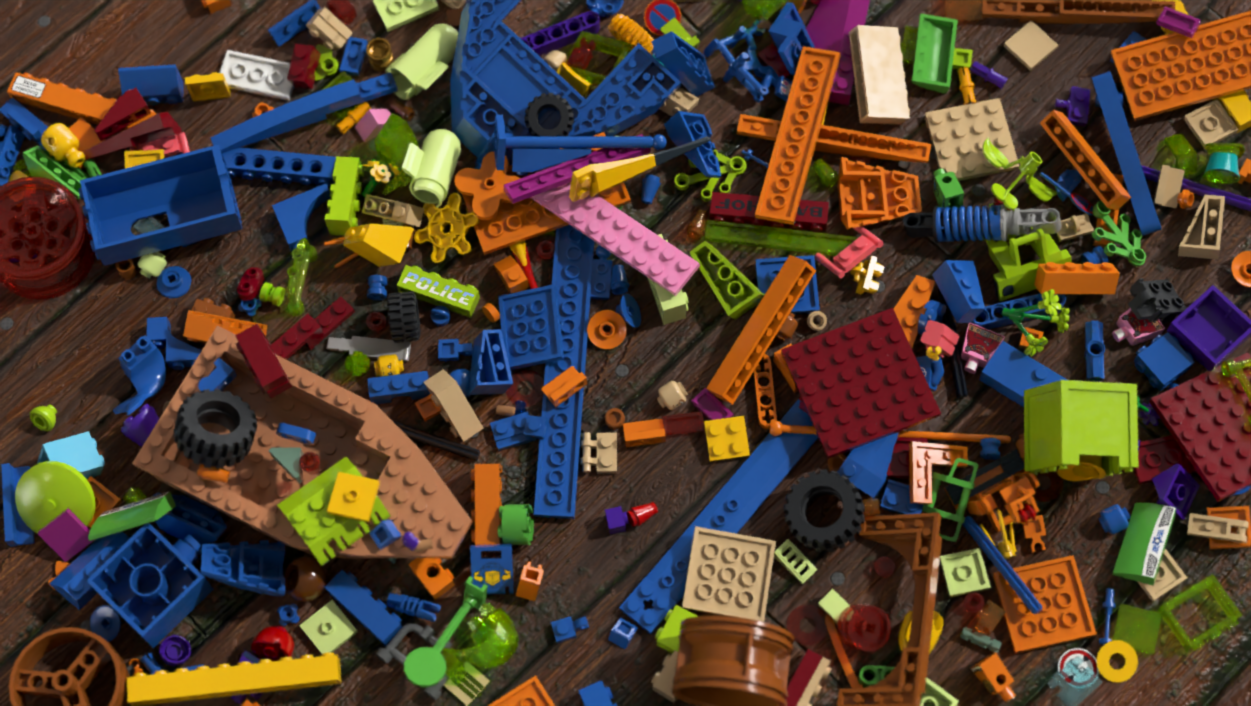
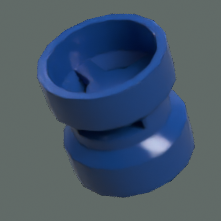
M1097 246L1091 252L1081 254L1082 263L1102 264L1108 262V257L1104 253L1103 248Z
M383 275L369 276L368 285L370 287L367 290V297L372 300L386 299L387 290L385 286H387V277Z

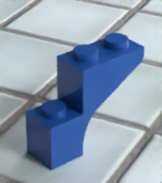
M167 317L147 318V337L158 349L166 346V363L174 370L192 367L202 350L174 338L171 334V323Z

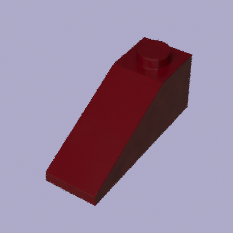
M138 89L128 90L120 96L94 131L100 141L151 114Z

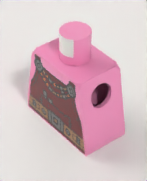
M1129 308L1119 317L1117 321L1119 329L1113 331L1112 335L1117 342L1126 338L1130 345L1134 346L1154 339L1159 334H1162L1165 328L1159 319L1155 322H1149L1148 319L1138 320L1132 309Z
M969 323L961 352V358L967 361L964 368L965 371L975 374L978 366L985 368L1005 336Z

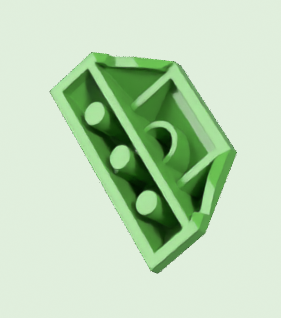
M35 146L23 152L22 156L30 175L40 187L60 203L80 198L78 190L81 188L80 180L90 178L89 175L79 167H71L68 164V160L62 162L55 160L42 147Z

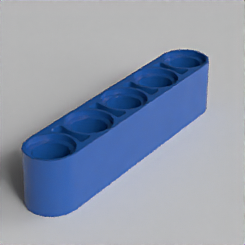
M1042 294L985 306V309L977 316L982 318L984 322H977L974 319L971 323L987 330L1014 324L1013 320H1009V317L997 318L994 313L1002 314L1004 308H1025L1032 306V304H1038V302L1043 300ZM1054 294L1058 295L1059 302L1063 308L1066 301L1065 294ZM1045 309L1024 312L1044 316L1050 315L1046 313ZM1023 318L1022 322L1031 320L1032 318Z

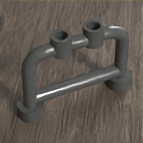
M407 624L396 633L384 649L380 647L375 655L386 664L394 658L404 665L407 657L395 648L408 632H415L424 641L429 642L433 646L439 639L434 637L436 632L428 625L422 628L417 624ZM450 641L441 651L442 654L450 659V664L446 668L443 679L438 684L424 689V692L435 701L442 695L439 690L458 666V657L450 648L452 646Z

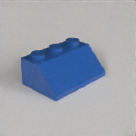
M176 64L118 68L122 95L128 90L137 88L146 104L151 106L162 103L173 105L183 102V80Z

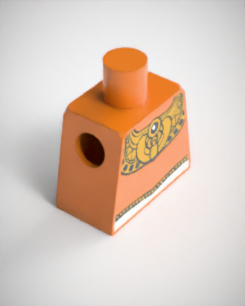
M996 653L986 656L970 668L991 695L999 693L1005 703L1016 696L1009 687L1014 682V679Z

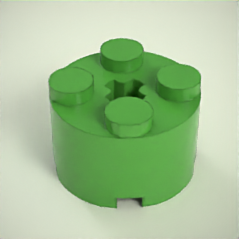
M530 504L500 506L499 517L502 518L501 525L498 526V537L502 538L503 544L531 545L530 541L533 540L534 519H531L529 513H533Z

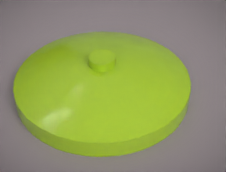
M45 461L32 466L18 481L15 491L16 507L24 523L35 533H38L41 528L67 508L86 527L92 521L95 513L94 492L87 479L74 467L62 462Z

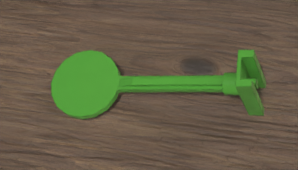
M469 576L465 582L463 605L434 647L418 648L407 656L404 662V673L411 683L420 687H431L443 679L446 672V661L440 653L469 610L474 607L482 611L486 604L487 585L484 584L482 588L473 585V577Z

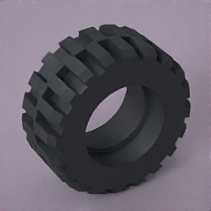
M206 389L202 390L201 393L196 392L191 397H187L183 404L180 405L174 426V441L177 443L178 449L181 452L184 451L183 455L187 459H193V463L197 465L203 464L207 468L215 466L216 469L223 468L224 466L230 467L235 465V462L240 463L249 454L256 434V415L253 410H250V405L247 402H243V399L238 395L234 396L229 391L221 392V389H214V391ZM216 423L224 426L231 433L214 434L205 430L201 424Z
M820 470V474H816L813 471L809 473L807 478H804V476L798 479L800 483L798 485L793 484L790 487L792 492L791 494L787 493L785 498L787 504L784 505L785 521L795 538L800 543H803L805 547L809 549L815 548L817 552H823V549L833 552L835 547L840 549L846 547L844 543L847 541L852 543L855 540V533H860L862 530L860 525L865 520L863 515L865 507L855 485L844 475L840 476L835 471H832L831 474L827 470ZM823 495L838 497L843 504V512L837 522L828 527L817 528L807 521L806 511L814 499Z

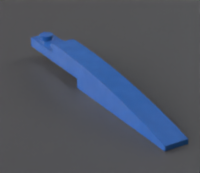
M391 72L359 83H355L353 79L272 109L225 130L210 139L213 146L219 144L222 153L325 120L326 114L398 91L397 85Z

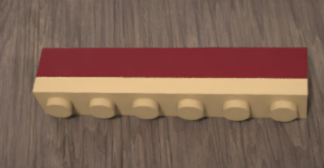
M809 649L807 650L786 689L788 692L786 706H812L809 703L813 696H818L822 688L819 685L822 678L827 679L832 669L829 667L830 660Z

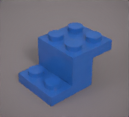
M787 2L775 22L771 25L769 33L778 48V53L789 74L795 75L803 46L810 48L815 46L794 3Z

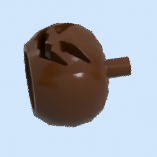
M312 557L296 558L287 566L284 573L285 590L292 599L298 602L313 601L320 596L324 586L331 581V579L326 578L323 566L320 565L317 559Z

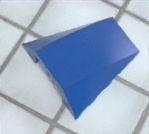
M260 540L259 544H249L248 541L233 546L230 543L202 544L201 574L240 589L282 597L285 595V578H283L285 544L279 541L269 543L268 540Z

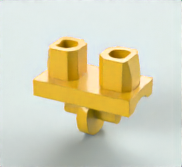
M871 256L870 260H865L864 263L860 262L850 270V273L854 275L853 281L858 282L855 293L860 295L864 292L874 294L878 291L879 283L871 279L872 276L880 277L884 266L876 262L877 257Z

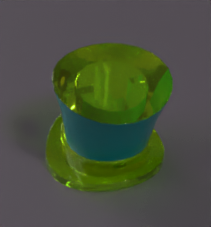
M1207 143L1205 149L1210 157L1203 178L1209 182L1219 184L1238 182L1240 180L1238 159L1244 154L1245 146L1239 143Z

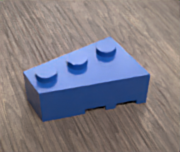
M945 260L932 274L957 323H971L985 309L974 261Z

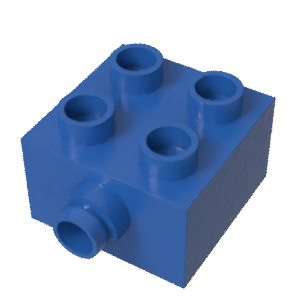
M146 523L86 580L153 648L214 590L206 578L194 567L200 560L198 556L202 553V546L190 534L183 541L179 539L172 546L150 523Z

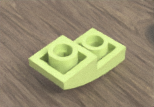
M833 589L818 603V606L834 619V622L848 635L863 622V619Z

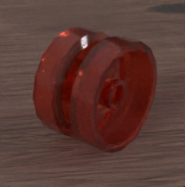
M853 604L840 614L837 623L841 641L846 646L861 651H875L882 648L888 641L891 633V623L888 615L881 608L874 605Z

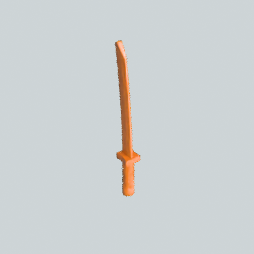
M826 613L825 624L851 688H864L862 684H859L850 665L833 619Z

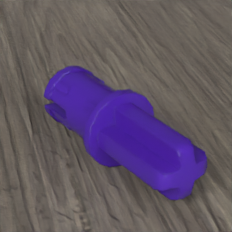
M977 61L970 68L971 72L984 78L985 82L989 81L1001 89L1008 79L993 71V68L989 69Z

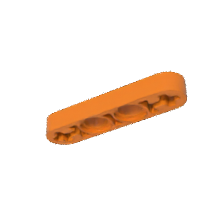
M764 354L762 357L763 362H765L764 372H761L760 364H758L753 373L759 425L769 430L770 423L777 420L771 360L767 354ZM766 377L770 383L767 386H761L758 380ZM761 397H770L771 403L763 405L760 402ZM767 410H769V418L772 419L769 424L766 423V420H763Z

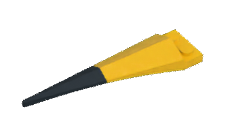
M709 136L693 142L649 155L587 165L572 173L569 198L575 202L585 199L588 195L594 197L711 141Z

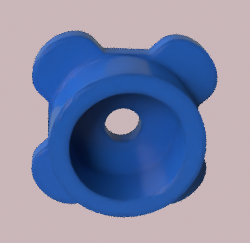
M255 298L249 301L242 300L238 309L240 312H246L252 317L256 315V310L258 307H261L262 303L259 299L256 300Z
M293 603L278 608L281 618L279 623L282 626L292 622L295 624L299 622L300 617L297 615L298 606Z

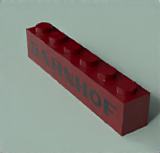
M712 192L710 221L723 224L727 222L738 226L749 224L754 227L771 226L774 229L791 228L795 231L805 229L816 233L826 231L829 202L800 200L794 225L755 218L760 196Z

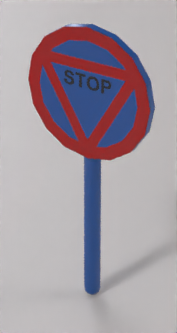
M1040 173V176L1070 197L1074 205L1081 211L1093 215L1094 206L1086 198L1077 193H1069L1046 174Z

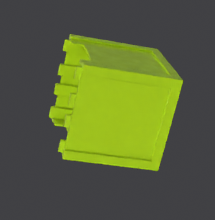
M1059 380L1024 390L1025 472L1038 475V472L1048 473V468L1049 472L1056 471V466H1059V470L1067 469V465H1079V455L1102 456V468L1105 470L1106 476H1112L1113 472L1114 475L1122 474L1124 469L1125 473L1133 472V468L1138 467L1137 384Z

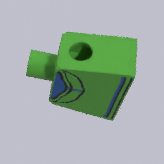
M943 168L937 169L934 172L933 191L939 207H950L952 209L953 206H956L959 212V208L963 206L964 192L954 172L946 173Z

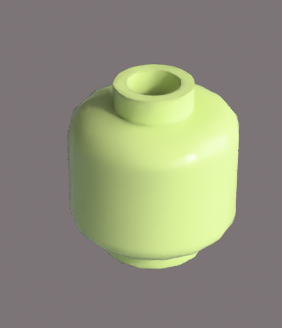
M159 251L141 256L137 263L141 269L140 273L147 278L151 276L159 277L167 265L166 256Z

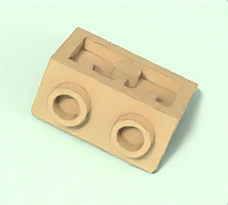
M679 87L659 109L673 117L678 111L690 112L698 105L699 98Z

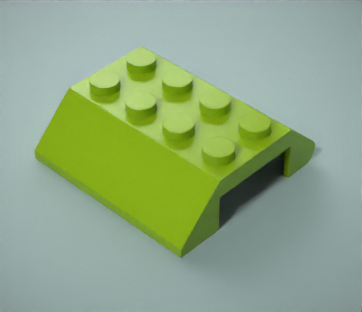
M344 457L277 505L307 544L321 566L329 561L322 551L323 549L326 550L331 559L335 557L334 551L327 543L334 539L336 545L343 551L346 547L340 539L341 536L348 546L364 536L358 528V524L366 534L370 532L368 525L364 521L327 512L338 472L363 477L347 457ZM376 496L370 518L377 526L380 521L375 512H377L382 521L387 520L391 515L379 497Z

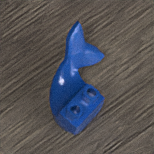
M146 335L140 337L128 350L126 349L118 358L121 368L136 388L137 395L116 406L113 409L114 414L126 412L127 416H129L145 400L155 397L164 386L166 366L163 355Z

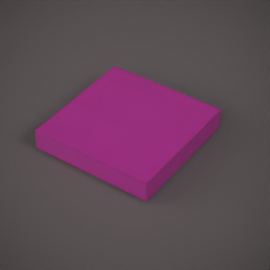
M69 508L46 524L37 533L65 562L94 541H89L90 530Z

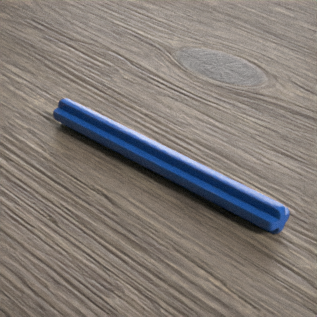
M972 516L965 517L962 525L1031 613L1034 615L1042 610V605Z

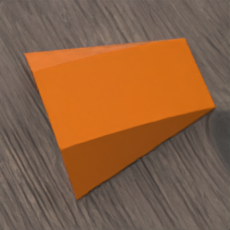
M845 157L840 158L837 188L840 218L847 230L901 218L908 213L922 212L918 176L896 170L888 171L884 167H873L865 165L864 162L849 161Z

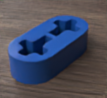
M279 423L276 434L282 438L309 445L314 443L316 433L311 430L286 423Z

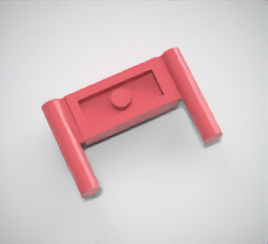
M182 132L178 135H171L163 139L131 147L130 151L163 149L165 158L180 154L181 152L183 154L188 153L190 149L186 134Z
M861 226L853 229L862 236L833 258L834 262L828 260L821 253H816L814 258L836 276L843 278L846 272L850 271L877 248H881L884 242Z

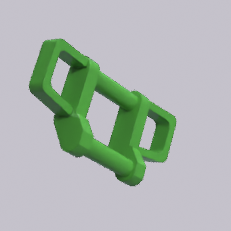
M956 458L948 476L936 472L932 474V504L923 505L922 511L927 513L938 512L941 517L958 522L954 536L949 537L939 533L942 539L953 542L957 541L961 525L965 521L964 513L971 489L974 490L975 486L974 480L978 469V464L975 462ZM962 462L973 466L970 482L952 477L958 463ZM941 481L963 487L956 514L934 508Z

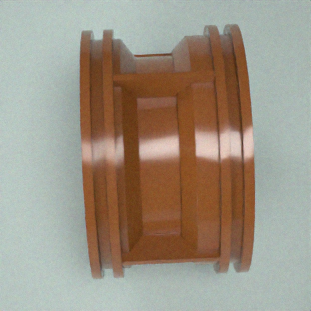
M697 616L681 621L676 671L673 678L674 686L671 691L674 697L697 706L787 705L788 670L794 643V636L789 631L756 620L728 616Z

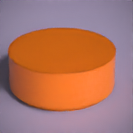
M487 303L482 307L483 313L492 323L500 319V314L494 305Z

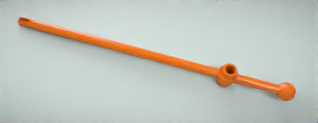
M777 420L772 421L769 426V433L772 436H779L782 433L817 434L814 426L782 425ZM904 430L898 434V437L927 438V440L980 442L984 438H995L1000 440L1001 443H1010L1011 437L1008 435Z

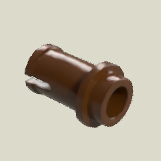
M395 99L390 105V109L402 116L403 120L410 121L414 117L415 112L413 108L407 107L398 99Z

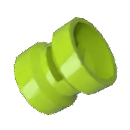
M265 282L261 288L259 300L263 302L269 301L275 306H280L284 300L285 288L280 286L273 287L272 284Z

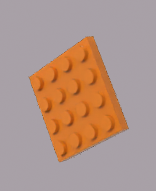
M1074 555L1013 568L1042 605V610L1035 615L1031 613L999 571L993 573L1015 654L1096 636V630Z

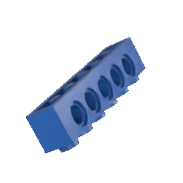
M236 148L222 153L230 178L239 176L249 180L260 178L264 181L280 180L284 183L299 182L303 185L319 184L321 186L327 184V187L335 184L333 182V171L336 157L249 148ZM240 162H245L242 166H237ZM264 164L262 167L256 168L257 165ZM277 166H282L281 169H275ZM298 167L301 168L299 171H294ZM320 169L318 173H312L314 170Z

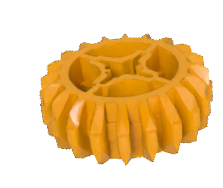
M617 14L613 17L608 25V30L617 41L630 51L639 43L649 53L652 52V41L654 39L643 27L623 14Z

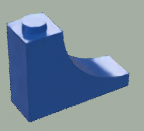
M327 184L272 205L291 252L303 250L306 246L310 245L307 237L308 223L316 208L331 198Z

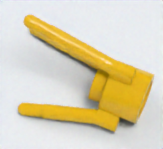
M997 510L1003 542L998 543L997 549L1005 560L1016 557L1015 552H1017L1013 523L1009 524L1010 541H1008L1001 510ZM980 524L979 527L994 544L983 524Z

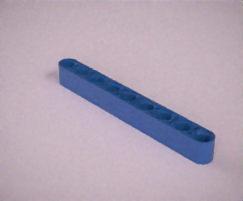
M1111 71L1092 77L1093 84L1128 193L1131 196L1130 199L1141 233L1144 236L1162 230Z

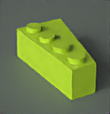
M336 156L333 171V182L335 184H331L330 187L332 200H328V214H325V222L330 235L345 236L346 231L350 227L358 226V218L355 217L356 212L360 210V200H358V194L362 193L360 176H364V166L361 165L359 158Z
M704 241L689 252L693 259L700 264L699 269L731 318L738 319L758 305L764 297V294L713 245Z

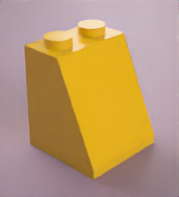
M365 224L350 227L345 233L343 245L378 267L399 264L414 229L412 227L382 224Z

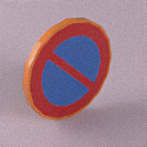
M653 0L648 4L644 12V21L647 28L656 35L663 36L661 27L673 18H676L681 23L680 8L672 0Z

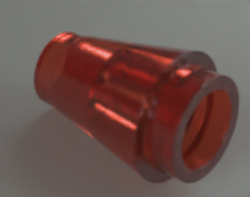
M307 452L301 456L299 465L302 470L315 475L319 472L320 459L317 454Z

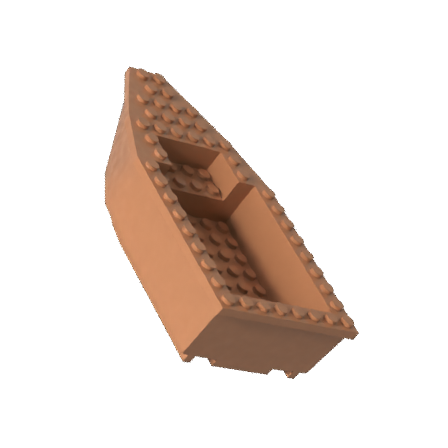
M219 326L215 328L132 463L137 468L153 475L157 480L280 543L313 555V553L277 505L344 457H347L355 465L363 477L380 481L377 496L391 515L387 520H391L394 523L401 537L380 550L370 534H366L358 524L357 526L364 536L350 546L347 545L341 536L340 539L346 547L345 550L339 549L334 539L327 543L335 553L334 558H453L472 524L470 517L421 450L376 404L278 355L276 356L293 387L270 398L267 393L263 394L261 389H259L252 372L249 371L244 362V357L235 345L238 342L236 334ZM219 357L237 375L222 392L229 391L232 392V395L241 397L243 402H247L250 405V410L254 411L255 419L257 420L256 434L249 454L240 463L235 462L233 466L223 467V469L230 471L226 483L203 480L200 476H197L200 464L193 463L191 458L187 459L183 455L184 451L181 452L174 441V426L180 405L183 404L187 397H191L192 394L196 392L201 393L198 384L202 378L208 377L216 368L214 362ZM216 423L201 424L205 430L214 434L231 433L227 428ZM279 423H286L315 432L314 443L309 445L278 436L276 431ZM301 447L304 459L303 479L300 484L271 456L268 451L270 448ZM375 512V515L377 516L379 521L382 522V519L379 517L377 512ZM371 518L369 522H365L370 532L376 527ZM406 532H412L413 536L419 540L431 538L433 548L413 552L404 546L402 542L403 535ZM323 549L322 551L324 552L326 557L331 558L326 552V550Z

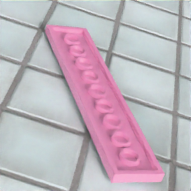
M550 166V167H547V168H544V169H541V170H537L535 173L540 172V171H543V170L548 169V168H551V167H553V166ZM571 182L530 197L675 296L700 267L697 261L600 196L591 197L588 195L585 199L573 202L569 198Z

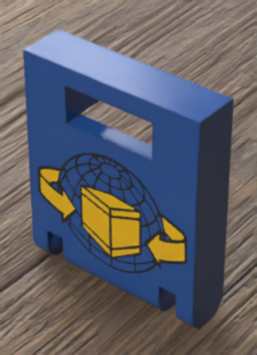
M512 544L471 545L470 557L473 585L482 588L484 584L487 585V595L506 594V587H509L510 594H514ZM482 551H501V558H482Z

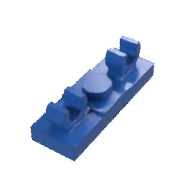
M316 0L308 1L272 28H269L268 31L276 45L281 46L307 27L306 24L320 9Z

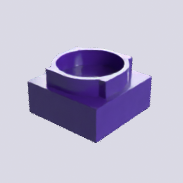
M1212 285L1171 322L1167 332L1171 336L1176 337L1179 343L1199 364H1202L1208 371H1212L1251 336V320Z

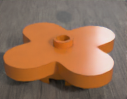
M494 151L484 156L480 169L464 168L456 174L454 180L458 192L474 197L472 202L473 213L481 220L493 219L499 211L500 204L503 202L512 203L503 190L504 185L521 179L516 176L507 175L509 164L506 156L504 170L496 169Z

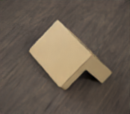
M1168 165L1161 166L1153 201L1155 205L1170 208L1177 207V198L1181 190L1184 170L1171 168Z

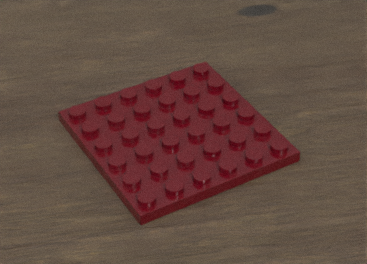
M893 308L781 349L783 358L828 459L941 416V411Z
M1245 353L1216 367L1212 371L1205 372L1150 399L1149 403L1217 502L1251 486V356L1249 353Z

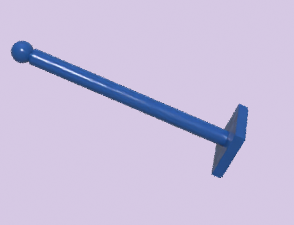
M503 115L495 116L493 148L497 170H504L505 148L653 147L656 150H662L667 144L666 138L660 134L655 135L653 138L651 136H506Z

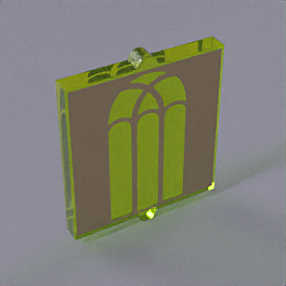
M464 658L443 686L464 705L470 706L477 697L482 696L481 693L491 681Z

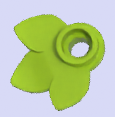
M321 44L316 46L321 56L318 68L315 69V81L322 80L326 75L332 76L339 69V63L333 58L332 51ZM328 65H333L331 69H327Z

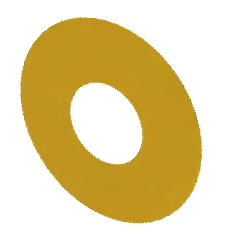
M1120 640L1106 643L1100 649L1097 656L1099 672L1104 678L1112 682L1128 680L1133 676L1138 666L1137 654L1133 647ZM1120 653L1125 657L1126 662L1122 669L1115 670L1110 666L1109 659L1112 654Z

